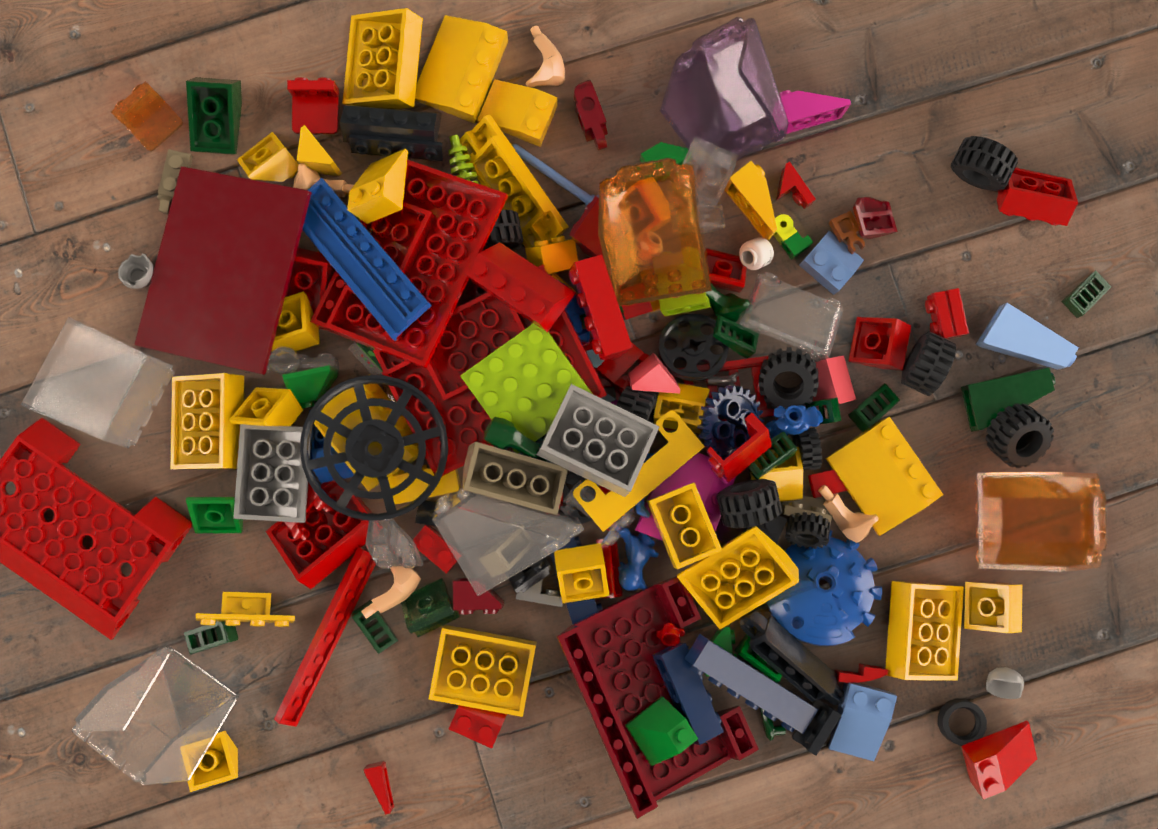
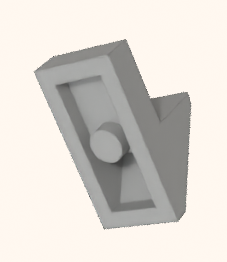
M543 579L525 592L519 591L516 594V599L558 607L563 605L561 595H559L560 591L546 589V593L541 592Z

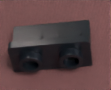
M821 700L813 701L811 704L818 711L804 734L795 730L792 735L793 740L803 745L815 756H817L842 716Z

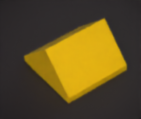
M305 125L301 127L297 154L298 163H304L319 174L340 176L342 172L307 127Z
M226 731L178 745L190 792L238 777V748Z

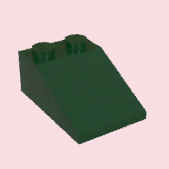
M201 77L187 80L190 151L237 154L242 108L241 80Z

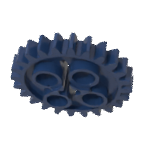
M726 385V388L719 387L718 392H711L713 399H705L708 406H701L705 413L698 416L703 421V424L697 426V428L703 429V432L698 437L705 439L702 444L708 449L712 447L723 460L751 438L748 434L745 418L753 413L759 419V415L763 413V410H757L760 402L754 401L756 395L749 394L750 390L743 389L742 386Z

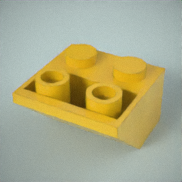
M677 383L680 388V394L659 392L653 417L654 424L656 425V421L665 413L673 410L693 433L701 434L702 429L697 428V426L703 424V421L698 416L705 413L701 406L706 407L707 402L705 399L708 398L710 389ZM669 417L664 420L663 427L677 430L678 422L675 418Z
M796 447L797 451L794 456L760 478L775 481L780 502L803 499V465L799 447ZM771 449V452L778 458V454L774 449ZM763 453V458L767 461L768 464H770V460ZM756 459L754 461L755 464L759 467L760 470H762V465ZM750 472L751 480H755V477Z

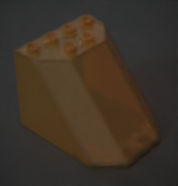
M671 158L627 165L619 168L616 171L617 175L615 177L605 178L599 183L598 236L606 268L619 306H630L636 303L654 302L665 298H678L683 295L712 291L693 165L687 163L678 165L676 160Z
M977 473L975 489L978 492V502L975 509L978 515L976 536L979 539V549L977 550L976 557L980 569L1069 572L1101 567L1102 550H1106L1108 543L1106 495L1104 490H1100L1098 473Z

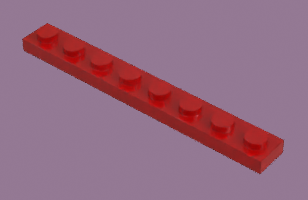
M360 547L357 548L274 718L277 723L297 727L380 557L378 554Z

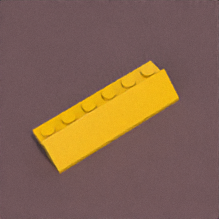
M491 115L484 116L472 130L465 132L459 140L460 144L466 146L468 150L463 155L469 154L471 158L466 163H473L475 169L472 172H477V179L481 185L507 193L508 198L502 210H512L518 213L525 248L534 246V241L548 239L549 243L552 237L560 236L569 228Z

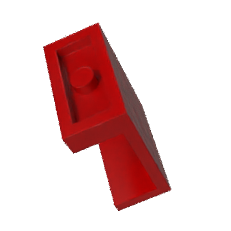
M753 413L745 418L748 434L751 438L730 456L723 460L712 447L707 450L710 457L708 462L712 466L711 470L719 479L723 477L728 483L772 447L768 428Z

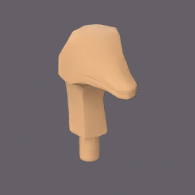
M533 26L530 31L534 37V44L543 55V63L534 76L527 80L526 85L531 88L535 86H559L565 81V67L562 56L547 36L541 33L539 27Z
M300 163L294 178L293 188L310 189L321 179L320 174L307 167L304 163ZM324 179L339 197H345L346 193H350L351 188L354 186L353 184H347L345 180Z
M823 485L818 490L826 500L823 505L830 515H833L832 518L839 529L848 539L856 543L868 535L873 524L879 519L876 514L853 513L844 505L838 493L833 494L826 485Z
M387 558L385 563L394 576V584L386 593L372 599L373 603L361 611L367 619L377 611L381 614L409 598L421 581L419 574L411 567L403 566Z

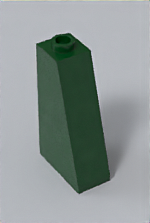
M1050 367L962 386L961 391L971 432L989 427L992 419H995L998 416L997 414L1000 411L1003 412L1008 406L1012 407L1014 404L1021 405L1022 403L1029 405L1055 390V377L1050 371Z

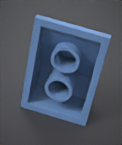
M844 682L842 689L844 691L843 701L838 704L837 712L842 716L831 732L828 749L874 761L891 722L897 696L889 691L860 683Z

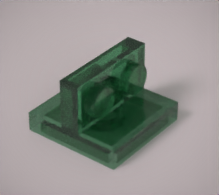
M443 578L414 591L409 598L401 602L407 629L411 634L415 633L417 637L460 618L459 611L453 610V601L449 596Z

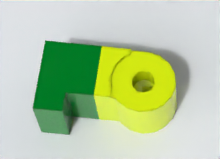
M781 214L775 218L777 231L774 237L791 260L813 244L808 235L804 238L801 237L795 229L790 216Z

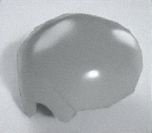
M143 253L141 256L131 254L118 268L119 279L128 288H144L151 283L154 265Z
M1008 667L995 668L989 672L986 682L987 692L1004 699H1018L1021 697L1024 689V679L1020 673Z

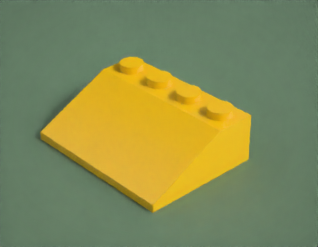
M408 8L351 15L343 105L393 109L414 108L423 18Z
M445 15L417 82L415 101L475 124L507 46V31L484 22Z
M219 373L172 377L170 469H237L240 424H233L229 419L244 402L243 375Z
M379 384L363 385L367 399L377 398L392 401ZM354 387L345 390L329 401L321 412L334 419L345 407L357 402ZM369 406L372 419L386 421L392 412L390 408ZM360 409L346 416L341 421V424L353 430L354 427L362 423ZM401 415L394 427L400 432L402 437L413 434L405 417ZM315 420L314 425L325 437L328 427ZM336 432L334 433L331 446L337 453L345 452L347 438ZM372 442L368 446V452L371 455H378L382 451V446L378 442ZM418 443L404 446L403 460L412 463L418 458ZM349 461L345 462L347 466L351 469V471L355 474L356 471L351 467ZM396 468V470L387 475V477L390 478L401 469ZM364 476L361 481L368 492L379 485L378 478Z
M890 417L878 421L825 458L832 469L835 470L862 513L865 515L876 514L878 516V521L872 526L878 536L886 533L943 496L937 484Z
M757 526L752 527L722 546L721 552L701 559L677 575V578L720 630L799 582L798 567L787 553Z
M892 581L885 667L888 670V674L886 676L902 680L958 681L963 586Z
M444 625L441 630L429 700L523 717L537 642Z

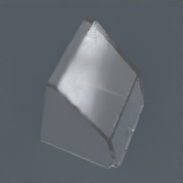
M68 317L21 405L101 440L129 448L131 444L136 445L143 432L139 428L147 425L154 412L151 406H157L165 391L162 388L163 384L168 386L175 371L171 370L173 365L126 340L104 329Z
M165 646L104 686L74 719L77 723L73 727L72 732L84 742L93 734L87 744L100 755H105V759L119 770L127 761L128 763L123 768V773L136 783L140 781L142 785L189 781L239 696L175 649Z

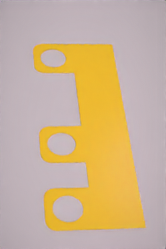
M668 411L656 421V425L659 426L658 430L668 443L643 463L633 488L626 497L613 491L605 495L596 483L588 479L574 489V498L603 532L705 447L675 411ZM672 417L677 420L678 428L675 432L668 433L664 430L663 422L666 418ZM585 486L594 488L596 492L594 500L590 502L583 501L580 497V491Z

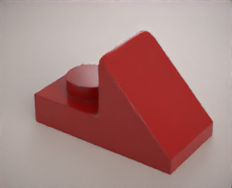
M789 161L782 169L776 200L792 191V198L795 203L806 209L812 205L816 198Z

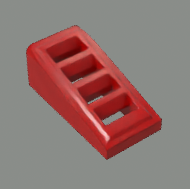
M381 761L368 764L363 769L364 774L385 815L390 814L395 806L386 762Z

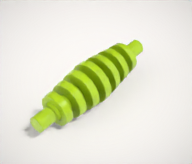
M458 135L450 136L452 147L448 150V154L454 157L449 161L450 165H457L451 168V174H459L457 177L468 181L476 179L478 177L477 172H469L475 169L473 163H466L471 160L470 155H463V153L468 151L466 146L460 144Z

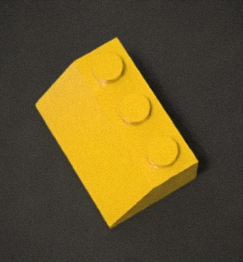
M695 483L688 484L647 501L675 569H680L722 551Z

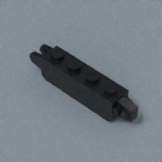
M754 612L750 615V619L745 617L740 621L741 629L750 637L749 644L751 649L812 702L824 698L833 705L842 703L844 691L836 682L838 675L772 617L766 619L760 613Z

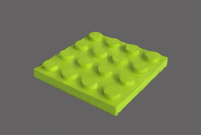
M534 323L460 375L491 420L494 417H499L512 422L517 431L534 442L547 434L571 384L593 394L551 334L545 332ZM512 448L515 453H520L517 449Z

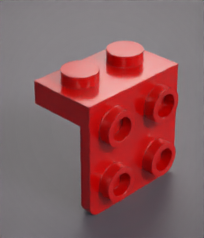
M304 77L287 80V90L292 95V131L295 134H300L301 127L305 125L311 134H336L339 125V88L335 81L326 77L318 78V80H308Z

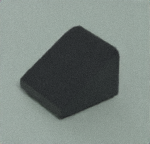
M425 500L418 506L415 523L440 526L443 503Z

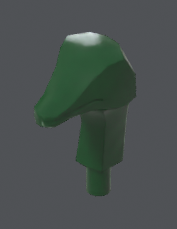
M704 280L706 295L709 298L710 307L717 317L720 315L736 323L742 316L743 311L749 306L750 301L740 298L733 293L724 295L717 291L708 280Z
M494 417L488 424L483 438L487 444L500 449L509 446L517 449L525 456L547 461L537 455L540 445L517 431L512 422L504 418Z

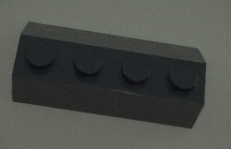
M344 105L340 121L343 142L350 143L349 134L437 142L441 113Z

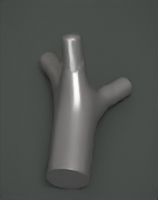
M736 372L730 376H712L708 378V385L736 386L733 382H736V377L739 374Z

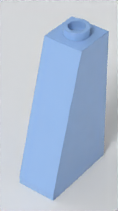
M1009 303L999 306L976 343L979 347L1057 370L1070 367L1076 360L1077 356L1075 353L1079 348Z

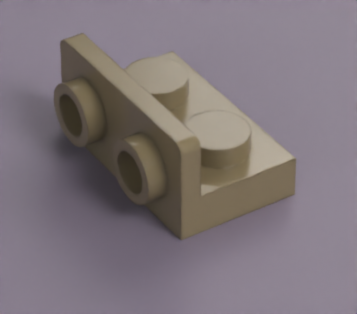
M803 495L802 500L785 501L781 504V515L790 516L792 514L795 515V513L803 515V512L811 515V513H815V516L821 515L823 519L827 518L830 525L833 516L828 515V510L823 505L826 500Z

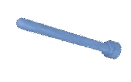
M512 145L521 159L585 202V206L595 197L593 194L589 195L519 145ZM599 195L596 196V197L600 198L602 201H604V202L606 201L605 199H603V198L600 197Z

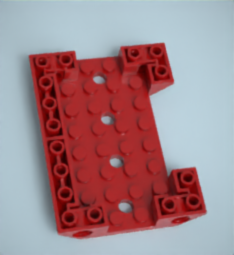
M40 418L15 438L0 459V563L101 634L113 640L140 602L137 599L138 595L160 564L168 562L193 524L190 519L158 497H154L136 515L131 513L61 464L68 463L81 444L46 419ZM9 482H13L16 486V490L12 495L6 492V485ZM49 508L54 511V519L51 522L46 521L44 518V513ZM87 535L93 539V545L90 549L83 546V539ZM125 562L132 566V572L129 576H125L121 571V567Z

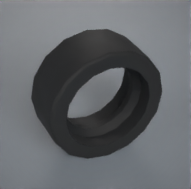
M955 698L947 701L941 707L938 714V727L946 739L962 746L983 738L987 729V719L983 710L978 705L966 699ZM959 708L970 710L975 717L973 730L965 736L954 734L949 727L951 714Z

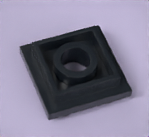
M537 545L536 547L533 546L505 573L513 589L518 593L519 591L525 592L549 575V570L552 567Z

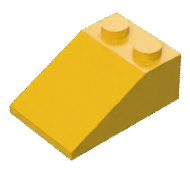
M494 79L477 122H480L484 116L491 115L502 132L541 147L558 106L557 97L535 88Z
M403 149L368 166L350 190L347 209L349 212L368 224L402 210L408 150Z
M750 161L728 179L724 191L762 238L769 241L777 231L767 181L764 177L765 172L758 164L755 165Z

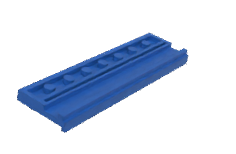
M321 178L308 189L312 194L302 230L389 336L396 341V338L432 305L357 217L347 210L348 207L328 183Z

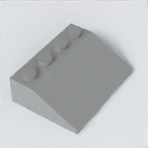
M571 384L537 455L626 497L633 488L659 426Z
M240 424L233 519L305 523L308 480L304 473L300 456V439L303 427ZM310 433V437H309V446H308L309 460H310V448H311V433Z

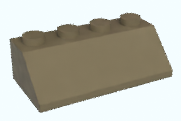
M474 442L468 448L463 468L462 490L557 515L568 470L553 463Z

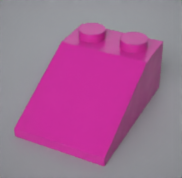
M786 90L777 94L768 112L776 137L840 119L850 107L851 101L850 99L810 92H791Z

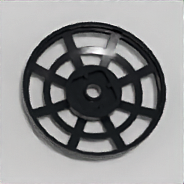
M366 375L341 382L327 391L316 402L303 426L300 439V456L309 484L327 505L337 512L352 518L381 521L396 518L410 512L431 495L439 484L445 470L448 457V439L440 413L423 392L398 378L385 375ZM385 384L402 389L403 392L397 403L386 399H367L363 385ZM354 387L357 402L345 407L334 419L321 412L324 406L335 396ZM411 396L417 398L428 409L437 427L422 431L417 419L405 408ZM369 406L390 408L392 412L386 421L372 419ZM360 409L362 423L354 427L353 430L341 424V421L346 416ZM401 415L410 422L415 430L414 434L402 437L400 432L394 427ZM316 420L328 427L324 439V457L309 460V437ZM336 432L347 438L345 452L331 455V442ZM439 437L441 444L440 459L437 471L433 476L422 470L426 456L425 440ZM372 442H378L382 446V451L378 455H371L368 452V446ZM418 443V458L414 466L403 460L404 446ZM349 461L351 467L356 471L349 484L339 475L335 469V464ZM327 466L334 481L344 489L337 502L330 498L320 487L314 477L313 469ZM396 468L410 474L401 484L392 489L390 488L387 475L396 470ZM364 476L378 478L381 492H368L357 488ZM416 478L429 484L426 490L414 501L396 510L393 499L394 495L405 490ZM353 495L365 499H383L387 512L379 514L362 513L346 508Z

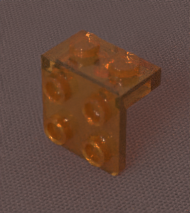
M146 81L143 84L137 85L132 90V93L126 99L120 100L111 111L139 142L151 152L183 125V120Z

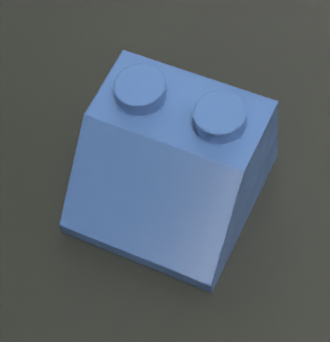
M828 231L799 266L834 295L852 277L864 260L855 252L851 254L848 251L847 245L844 242L839 243L837 237L831 231Z

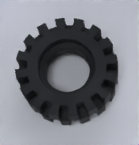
M811 427L801 434L793 436V444L799 447L803 471L820 469L822 465V448L820 447L819 434L815 427Z
M803 512V515L800 513L792 514L787 520L785 538L788 542L790 541V544H797V547L800 548L801 546H805V549H809V547L817 549V546L822 548L829 543L830 522H828L827 518L823 519L821 515L815 516V513H811V515H807V512Z

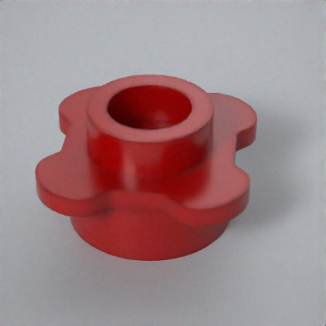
M665 623L664 628L657 631V637L666 646L678 645L680 637L685 635L684 629H678L672 623Z

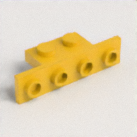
M223 592L221 614L196 613V621H201L200 625H215L216 621H223L226 626H240V622H250V626L261 627L265 626V622L274 623L275 627H289V623H294L295 616L270 615L271 593Z

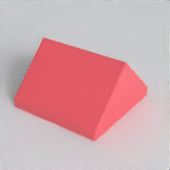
M654 353L628 373V381L632 390L680 394V388L674 376Z
M844 355L815 362L816 368H818L819 384L816 397L813 396V401L838 397V403L843 404L856 400Z

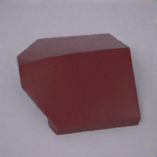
M871 197L857 198L853 210L862 238L869 240L898 232L888 201L882 202Z

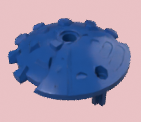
M832 530L829 533V543L822 548L817 546V549L812 547L805 549V546L800 548L797 547V544H794L785 550L799 569V582L766 602L773 618L790 634L800 641L818 646L839 645L855 638L852 630L861 622L867 627L873 622L875 615L869 612L873 600H881L882 587L874 585L872 572L878 570L875 561L872 558L868 560L863 558L856 550L860 546L859 543L850 539L844 542L833 538ZM819 580L827 581L830 588L828 590L822 589L819 586Z

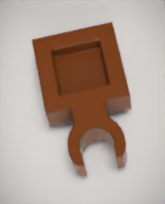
M851 211L830 220L828 224L839 243L846 240L848 251L851 254H854L856 251L853 244H857L860 250L865 247L863 239L857 236L860 232L857 221Z

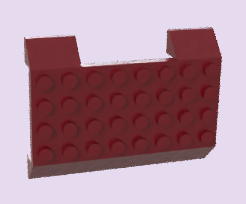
M677 576L651 585L647 589L641 590L569 626L556 636L637 819L657 808V800L730 759L740 761L759 750L740 706L717 712L722 721L723 733L701 745L691 744L680 754L653 766H650L625 727V724L661 696L674 707L653 658V654L669 647L664 645L661 639L657 637V631L662 630L665 623H672L678 628H683L701 619L690 592Z

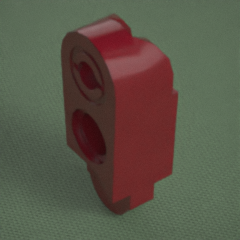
M589 79L575 86V112L586 141L594 140L595 146L599 151L607 148L605 135L608 134L606 128L607 121L594 86Z

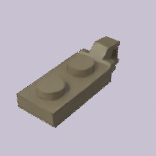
M168 149L157 197L160 200L159 211L163 214H169L181 166L191 168L193 160L191 154Z

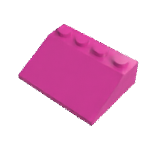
M697 453L649 493L645 507L651 515L649 518L640 516L635 530L662 540L647 501L672 490L695 483L713 529L716 531L721 518L716 496L726 487L733 485L735 478L729 483L723 477L719 479L711 470L712 466L708 462L710 457Z

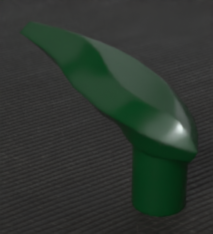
M760 708L766 737L771 741L774 736L785 735L786 729L782 725L774 726L773 721L763 714L764 709Z

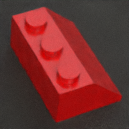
M1016 167L1005 189L998 191L997 196L999 212L1007 216H1021L1031 221H1045L1055 226H1067L1078 205L1071 179Z

